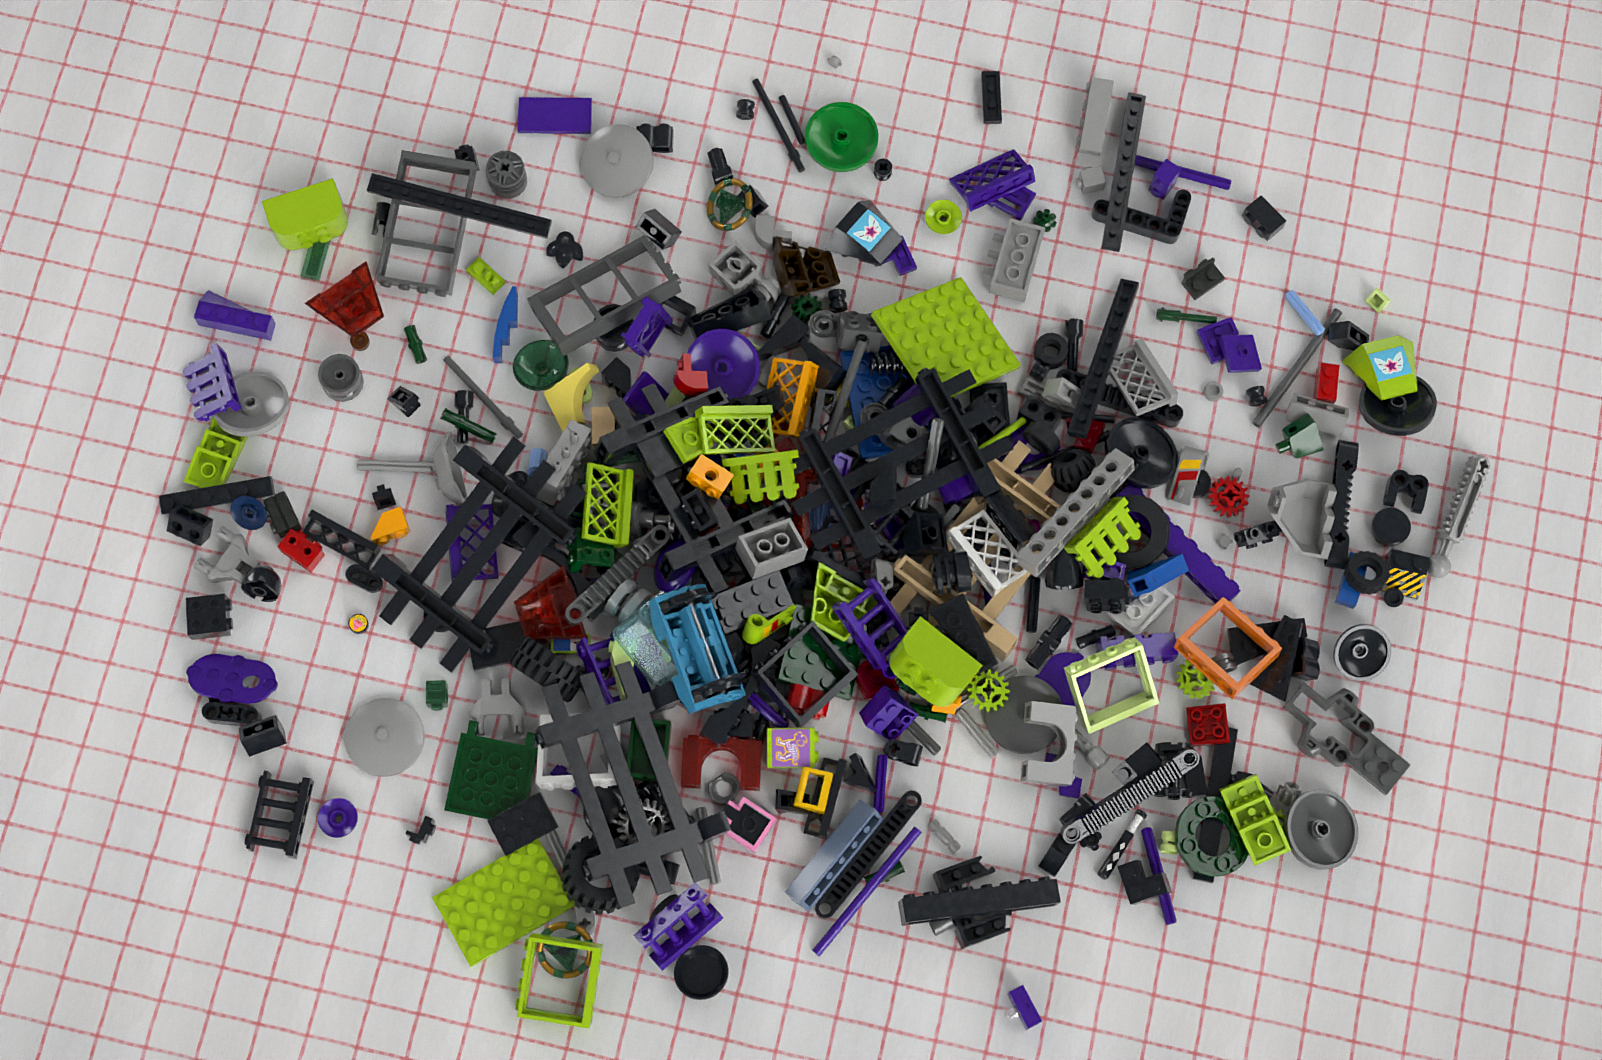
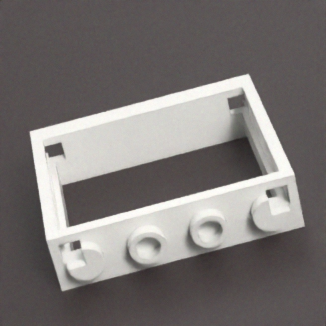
M569 713L568 715L570 717L579 713ZM550 714L540 715L539 726L553 722ZM618 725L614 729L620 743L621 725ZM539 744L536 783L541 789H549V791L554 790V788L571 790L573 787H576L572 775L546 776L547 748L541 749ZM610 764L608 765V773L590 774L594 786L608 788V786L617 785Z

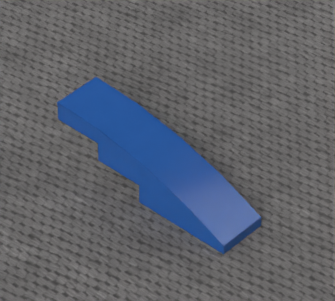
M512 286L497 322L493 345L494 363H502V346H510V328H518V291L516 286Z

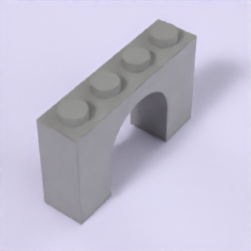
M1037 701L1025 703L1024 723L1045 725L1051 728L1059 738L1060 749L1057 757L1052 762L1023 761L1021 763L1020 782L1063 787L1072 785L1075 779L1073 763L1076 759L1074 743L1077 740L1075 724L1078 721L1076 706Z

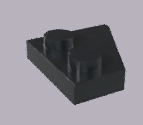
M779 385L751 395L758 399L756 405H772L773 413L770 414L771 419L786 404ZM761 420L756 425L763 429L766 426L765 420Z

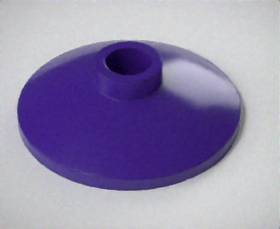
M334 798L327 801L318 813L320 829L326 835L333 838H341L350 834L358 821V813L355 806L343 798ZM342 816V821L336 822V817Z

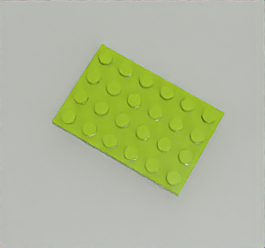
M539 839L507 856L504 855L432 897L471 968L574 908V900L569 901L566 897L568 892H563V882Z

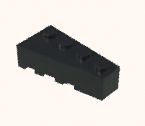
M751 287L686 320L696 340L699 336L711 330L730 329L739 331L770 320L772 316L765 299L754 287Z

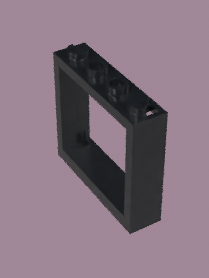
M804 621L796 628L797 632L793 636L791 634L782 641L783 645L780 648L775 647L768 654L770 657L766 661L761 660L754 666L756 670L751 673L796 727L804 726L858 675L814 621L808 623ZM808 633L842 675L798 715L763 672L802 636Z

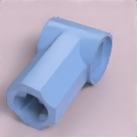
M542 448L531 449L529 468L526 472L530 477L542 461L547 460V450Z

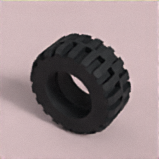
M529 636L522 639L509 658L511 666L542 687L557 683L561 696L567 703L572 701L581 688L578 677L585 674Z
M592 834L591 838L585 836L581 838L580 842H575L571 850L568 851L561 872L563 892H568L566 897L569 901L574 900V906L578 909L583 907L587 913H591V910L596 911V915H602L603 911L609 914L613 913L615 908L619 910L612 886L608 888L593 886L585 879L581 870L582 863L586 859L600 855L594 835ZM618 837L613 839L616 849L628 845L627 843L622 844L620 842L621 839ZM640 865L624 870L632 894L640 877V872L638 871Z

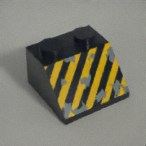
M1391 549L1385 557V561L1390 568V576L1381 591L1385 592L1388 588L1396 587L1402 591L1404 597L1418 599L1427 575L1430 557Z

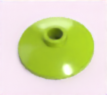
M937 200L928 206L925 213V221L933 232L943 235L950 234L959 228L962 221V213L954 202ZM940 218H945L946 221L942 222Z

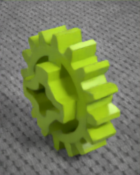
M1185 659L1186 665L1180 664L1179 667L1182 670L1176 672V674L1180 675L1176 682H1181L1178 688L1185 689L1183 694H1190V698L1197 697V699H1203V695L1210 696L1209 691L1216 690L1213 687L1214 683L1197 668H1192L1194 665ZM1198 687H1203L1201 690H1195L1198 689Z
M988 669L987 674L981 672V676L975 675V681L969 683L972 685V688L967 689L968 692H972L969 699L975 700L972 705L976 706L979 704V710L981 711L985 707L987 712L992 707L997 711V705L1004 707L1002 701H1008L1009 698L1005 694L1010 693V690L1005 689L1009 683H1003L1005 676L1003 675L999 678L998 671L991 674L990 669ZM986 678L982 686H977L982 679ZM993 679L997 680L1001 687H996L993 684ZM988 682H990L991 689L994 690V692H991L989 700L986 692H983V690L987 689ZM976 694L982 695L985 698V703L981 702ZM996 695H1001L998 701L992 703V699Z

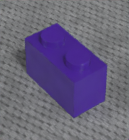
M1165 159L1152 178L1149 187L1151 194L1156 198L1164 200L1175 186L1181 168Z

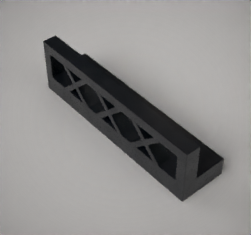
M815 387L808 426L810 430L816 428L819 433L822 429L826 434L827 431L824 427L827 426L828 429L837 402L838 391ZM825 393L833 394L832 402L825 406ZM826 411L829 415V420L822 425L820 423L822 412Z
M312 509L308 515L310 521L303 530V533L369 570L381 551L379 546ZM314 523L320 525L322 533L315 535L309 531ZM333 533L337 535L338 542H327L326 535ZM353 543L355 551L345 552L342 544ZM367 551L372 555L367 563L360 560L359 553Z
M824 757L820 770L825 771L826 763L837 766L836 772L833 774L834 780L831 785L823 821L820 818L823 814L818 815V813H815L816 816L812 818L813 812L809 811L803 834L826 840L847 760L839 759L837 761ZM818 777L811 805L819 802L817 796L818 793H821L819 788L824 781L821 777ZM816 819L821 824L819 833L808 830L810 822Z

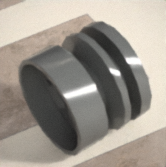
M500 151L494 153L488 159L486 174L490 188L495 195L504 199H512L524 192L527 186V174L522 158L511 151Z

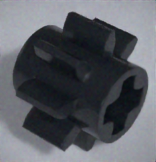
M914 607V612H909V627H912L920 616L928 622V612H923V607Z
M646 780L637 786V793L642 804L645 798L649 799V805L653 800L658 801V794L661 792L655 781L651 783L649 780Z

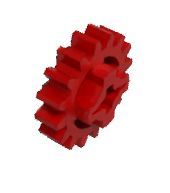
M1227 476L1225 480L1220 477L1218 482L1214 481L1212 483L1213 487L1208 489V492L1211 494L1207 496V499L1212 500L1209 506L1215 507L1213 512L1220 511L1219 516L1222 517L1226 514L1227 518H1230L1232 514L1236 517L1239 515V512L1242 513L1245 510L1243 506L1246 507L1249 504L1245 500L1250 497V495L1245 494L1248 488H1242L1244 482L1237 483V478L1235 477L1233 480H1230V476ZM1223 486L1222 492L1217 493L1219 487ZM1240 501L1238 506L1233 508L1234 502Z

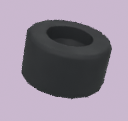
M1046 333L1036 341L1033 352L1035 361L1039 359L1043 364L1050 365V370L1057 369L1066 360L1069 350L1068 344L1059 334ZM1046 346H1053L1058 350V354L1053 357L1047 356L1044 353V348Z

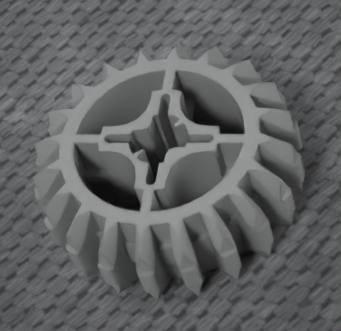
M645 798L642 807L644 810L652 811L650 814H646V818L653 837L666 833L664 830H670V826L665 825L670 822V819L665 817L668 812L666 810L661 811L663 806L661 804L656 806L657 802L655 800L649 805V799ZM627 812L625 814L619 813V816L623 818V820H617L616 822L622 826L617 828V832L622 833L619 838L625 840L624 843L628 845L636 843L637 839L634 831L631 834L628 831L630 820ZM657 816L659 820V826L657 831L655 832L652 829V824L655 821L654 818Z

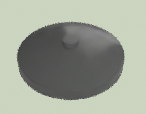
M1015 676L1003 681V683H1009L1005 687V689L1010 690V693L1005 694L1009 698L1008 701H1002L1004 707L997 705V711L992 707L987 712L985 708V722L990 735L1001 747L1014 753L1031 754L1045 749L1057 738V734L1045 725L1024 723L1025 703L1037 701L1062 705L1057 692L1048 683L1033 676ZM996 695L992 699V703L998 701L1001 695Z
M1316 789L1300 794L1290 803L1284 817V835L1291 848V852L1301 863L1314 869L1325 870L1338 867L1351 857L1358 841V824L1353 810L1341 796L1329 790Z

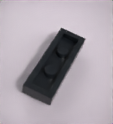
M982 71L983 124H1002L1000 71Z

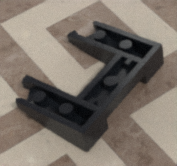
M978 856L936 871L932 875L939 893L946 889H954L955 892L961 891L962 885L996 872L995 868L991 866L987 870L979 862L982 856ZM1012 912L995 914L976 921L974 917L953 919L952 921L956 928L954 932L961 950L1011 931V928H1005L1006 916H1011Z

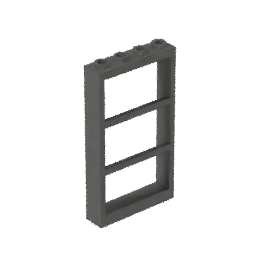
M405 150L401 151L396 176L397 180L405 181L407 166L469 176L465 197L471 199L477 172L475 162ZM392 199L375 279L380 283V286L391 288V285L405 291L416 289L417 292L422 294L434 292L435 295L440 297L452 296L467 218H460L455 248L393 238L399 205L428 210L433 209ZM391 244L453 254L447 287L385 277Z
M644 235L527 298L533 313L563 356L636 317L644 306L641 302L645 296L660 304L682 292L679 286L681 284L679 276L676 273H672L673 270L670 264L664 262L665 259L662 253L656 251L657 249L652 240L648 241ZM647 251L668 281L637 296L617 267ZM612 270L632 300L601 316L581 286ZM576 290L596 320L565 336L545 306Z

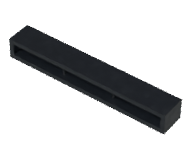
M1047 876L1038 878V881L1031 882V879L1020 880L1018 884H1012L1011 881H1007L995 887L992 884L981 885L979 889H973V886L961 888V891L955 892L954 889L942 890L940 894L929 891L922 893L923 896L915 897V894L903 895V898L898 901L901 925L906 926L1057 906L1061 903L1057 879H1050Z

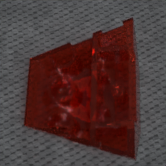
M367 261L351 271V274L323 293H318L305 302V305L352 338H355L384 318Z
M564 565L514 601L525 637L529 636L532 639H588L583 621L573 626L568 624L564 617L567 607L576 600ZM577 610L569 612L572 619L580 617V613Z

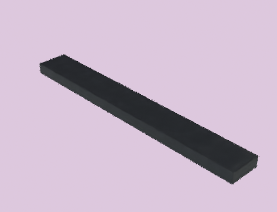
M1228 727L1230 743L1214 745L1207 788L1208 794L1206 797L1223 798L1219 789L1228 786L1230 782L1238 729ZM1213 817L1202 820L1198 843L1199 849L1212 857L1218 856L1223 825L1222 821ZM1195 871L1193 873V880L1213 883L1214 877L1204 876Z

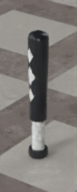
M1136 810V816L1128 829L1123 832L1097 872L1101 879L1106 880L1109 878L1133 838L1137 827L1147 817V814L1142 810Z

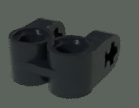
M1396 470L1387 480L1383 505L1393 507L1397 493L1403 492L1413 498L1411 512L1421 514L1429 487L1428 479L1423 475H1410L1404 470ZM1395 478L1400 479L1402 485L1397 484ZM1413 483L1419 484L1421 489H1416Z

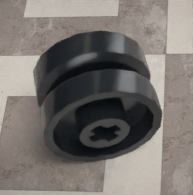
M606 305L599 309L598 312L601 316H604L622 305ZM634 319L596 338V341L607 351L617 352L628 348L629 346L623 342L625 339L621 334L623 332L627 333Z

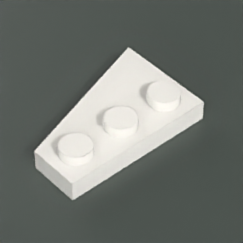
M1161 586L1131 601L1130 605H1126V612H1121L1120 614L1108 612L1107 617L1131 636L1142 634L1175 599V596Z

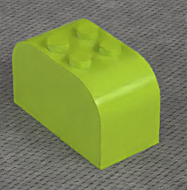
M333 178L262 201L269 226L277 242L287 250L307 249L320 242L326 243L340 236L348 225V217Z
M921 616L906 633L889 658L891 670L904 684L910 686L931 704L939 707L951 705L983 666Z

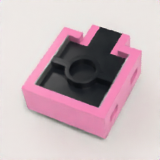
M745 797L742 798L738 805L729 800L723 810L731 828L725 835L754 854L777 821V818Z

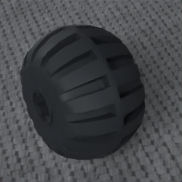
M1082 449L1068 450L1057 455L1051 462L1053 484L1063 492L1076 491L1080 483L1087 479L1096 467L1095 460L1087 451Z

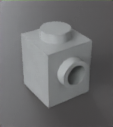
M1101 166L1094 168L1086 167L1079 172L1076 184L1078 189H1081L1082 195L1104 190L1106 181Z

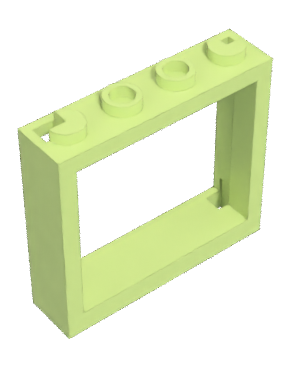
M1135 637L1128 638L1120 644L1107 647L1104 651L1091 654L1081 661L1073 662L1069 666L1064 667L1081 726L1088 734L1159 704L1143 645ZM1134 653L1144 691L1087 716L1076 677Z

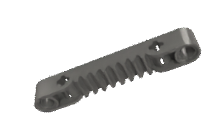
M663 525L655 526L617 563L608 569L605 574L573 601L565 611L564 617L566 622L575 626L584 621L625 580L630 578L666 545L670 538L668 528ZM655 533H663L665 537L664 540H657L655 538ZM577 610L580 613V617L572 619L569 612Z

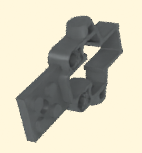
M1303 682L1294 696L1283 706L1286 711L1305 725L1297 743L1299 750L1311 758L1319 754L1335 767L1343 766L1346 763L1386 796L1411 764L1371 733L1374 729V722L1357 708L1359 698L1353 692L1343 688L1328 699H1325ZM1301 693H1304L1325 711L1331 708L1333 703L1338 705L1343 703L1345 705L1343 709L1351 717L1343 718L1341 724L1365 742L1357 754H1354L1333 736H1329L1326 739L1327 747H1325L1310 735L1311 730L1317 723L1293 704ZM1359 724H1365L1367 731L1361 730ZM1336 752H1340L1343 755V761L1336 758ZM1378 763H1385L1387 765V772H1380L1378 770Z

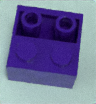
M885 685L859 712L866 727L888 740L897 739L919 715L904 698Z

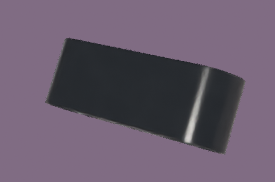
M209 702L202 707L203 717L213 724L243 727L262 720L261 713L251 706ZM217 709L215 716H208L210 710ZM233 712H234V713H236L238 716L233 715V716L230 718V717H228V716L225 715V714L232 715ZM256 713L253 721H247L249 714Z

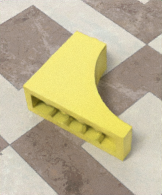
M586 363L543 392L562 431L565 430L570 420L582 425L586 424L582 412V399L589 381L599 372V369L594 364Z

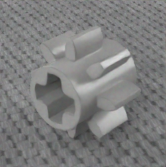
M1285 782L1284 786L1279 785L1276 797L1279 798L1280 803L1289 806L1302 791L1299 790V786L1296 783Z

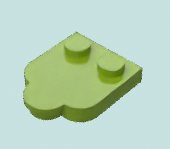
M690 417L664 430L666 437L683 464L699 457L701 454L704 455L699 419ZM705 424L706 428L712 432L713 427ZM712 438L708 440L709 449L713 447Z

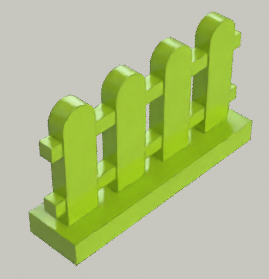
M798 450L722 459L723 467L730 466L729 472L734 474L731 479L733 491H730V495L734 496L735 502L737 504L745 503L747 494H750L753 502H759L763 499V492H767L768 499L776 500L779 498L781 490H783L786 498H794L797 493L796 489L799 488V483L795 484L794 469H796V464H793L792 459L799 458ZM779 460L780 465L776 466V461ZM763 462L762 468L759 467V463ZM779 470L781 471L782 485L780 486L777 471ZM764 472L766 487L762 488L760 473ZM746 474L748 475L749 489L745 487L744 475Z
M1113 497L1064 546L1067 553L1077 554L1075 558L1077 561H1082L1088 570L1086 572L1088 576L1101 578L1104 574L1101 566L1104 563L1106 565H1114L1116 563L1114 552L1116 550L1120 553L1127 552L1129 546L1126 540L1128 538L1138 540L1141 536V532L1138 529L1140 524L1133 522L1128 514L1130 510L1128 507H1125L1128 504L1125 497ZM1117 523H1119L1122 529L1125 531L1123 535H1121V533L1115 526ZM1105 536L1113 544L1110 548L1103 539ZM1093 548L1100 556L1098 560L1091 553Z

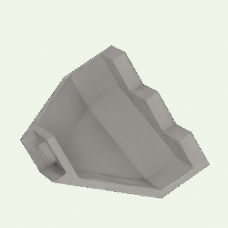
M1304 479L1272 488L1267 504L1269 512L1299 555L1328 559L1333 543L1330 531L1335 518L1332 507L1337 494L1335 485L1332 483Z

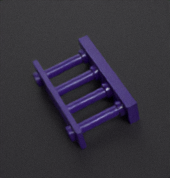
M874 578L863 581L867 588L849 603L836 602L832 609L873 669L883 670L888 665L885 657L897 647L910 628L906 627L881 590V584L874 580ZM872 594L878 604L860 619H856L852 613L853 609ZM883 610L888 620L868 635L863 629L864 625ZM893 626L899 636L882 650H878L874 645L875 640Z
M623 626L615 628L609 635V639L588 645L586 638H582L576 645L577 654L582 659L588 674L594 672L606 705L621 701L620 695L612 697L608 689L609 686L616 684L615 677L604 680L600 669L611 666L610 658L596 662L592 652L609 647L610 641H614L616 635L628 638ZM635 656L633 670L641 692L644 694L650 692L651 688Z
M696 882L633 935L645 949L648 946L653 949L649 956L662 971L723 919V916L711 903L705 905L702 901L708 895ZM697 906L700 912L690 919L687 913ZM681 919L684 925L675 932L672 926ZM666 933L669 938L659 945L656 940Z

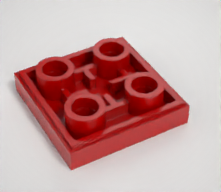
M1226 703L1186 707L1190 744L1193 746L1230 743Z

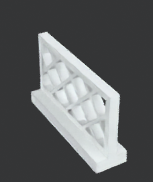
M984 509L961 525L950 529L946 535L948 542L956 552L967 551L970 569L992 598L999 594L1002 589L1028 573L1025 569L1020 572L1011 571L1012 562L1018 563V552ZM983 517L987 522L986 528L976 526V520ZM964 528L972 529V536L965 537L960 531ZM975 530L986 532L985 540L974 538ZM988 533L996 534L998 536V543L988 541ZM973 543L984 544L983 552L975 551ZM987 545L997 547V555L986 553ZM1000 548L1008 549L1010 551V558L999 556ZM985 557L996 559L995 568L986 565ZM999 560L1009 562L1008 570L998 568ZM997 572L1008 574L1007 581L1001 584L997 579Z

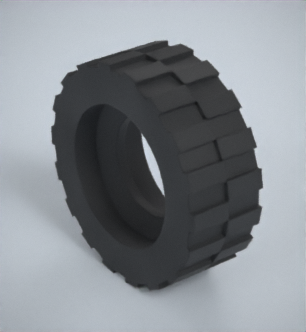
M1359 551V553L1356 552L1351 556L1344 569V576L1348 585L1356 592L1371 595L1383 589L1389 579L1390 568L1383 557L1377 555V553ZM1362 565L1370 567L1375 571L1376 578L1373 580L1365 579L1358 573V568Z

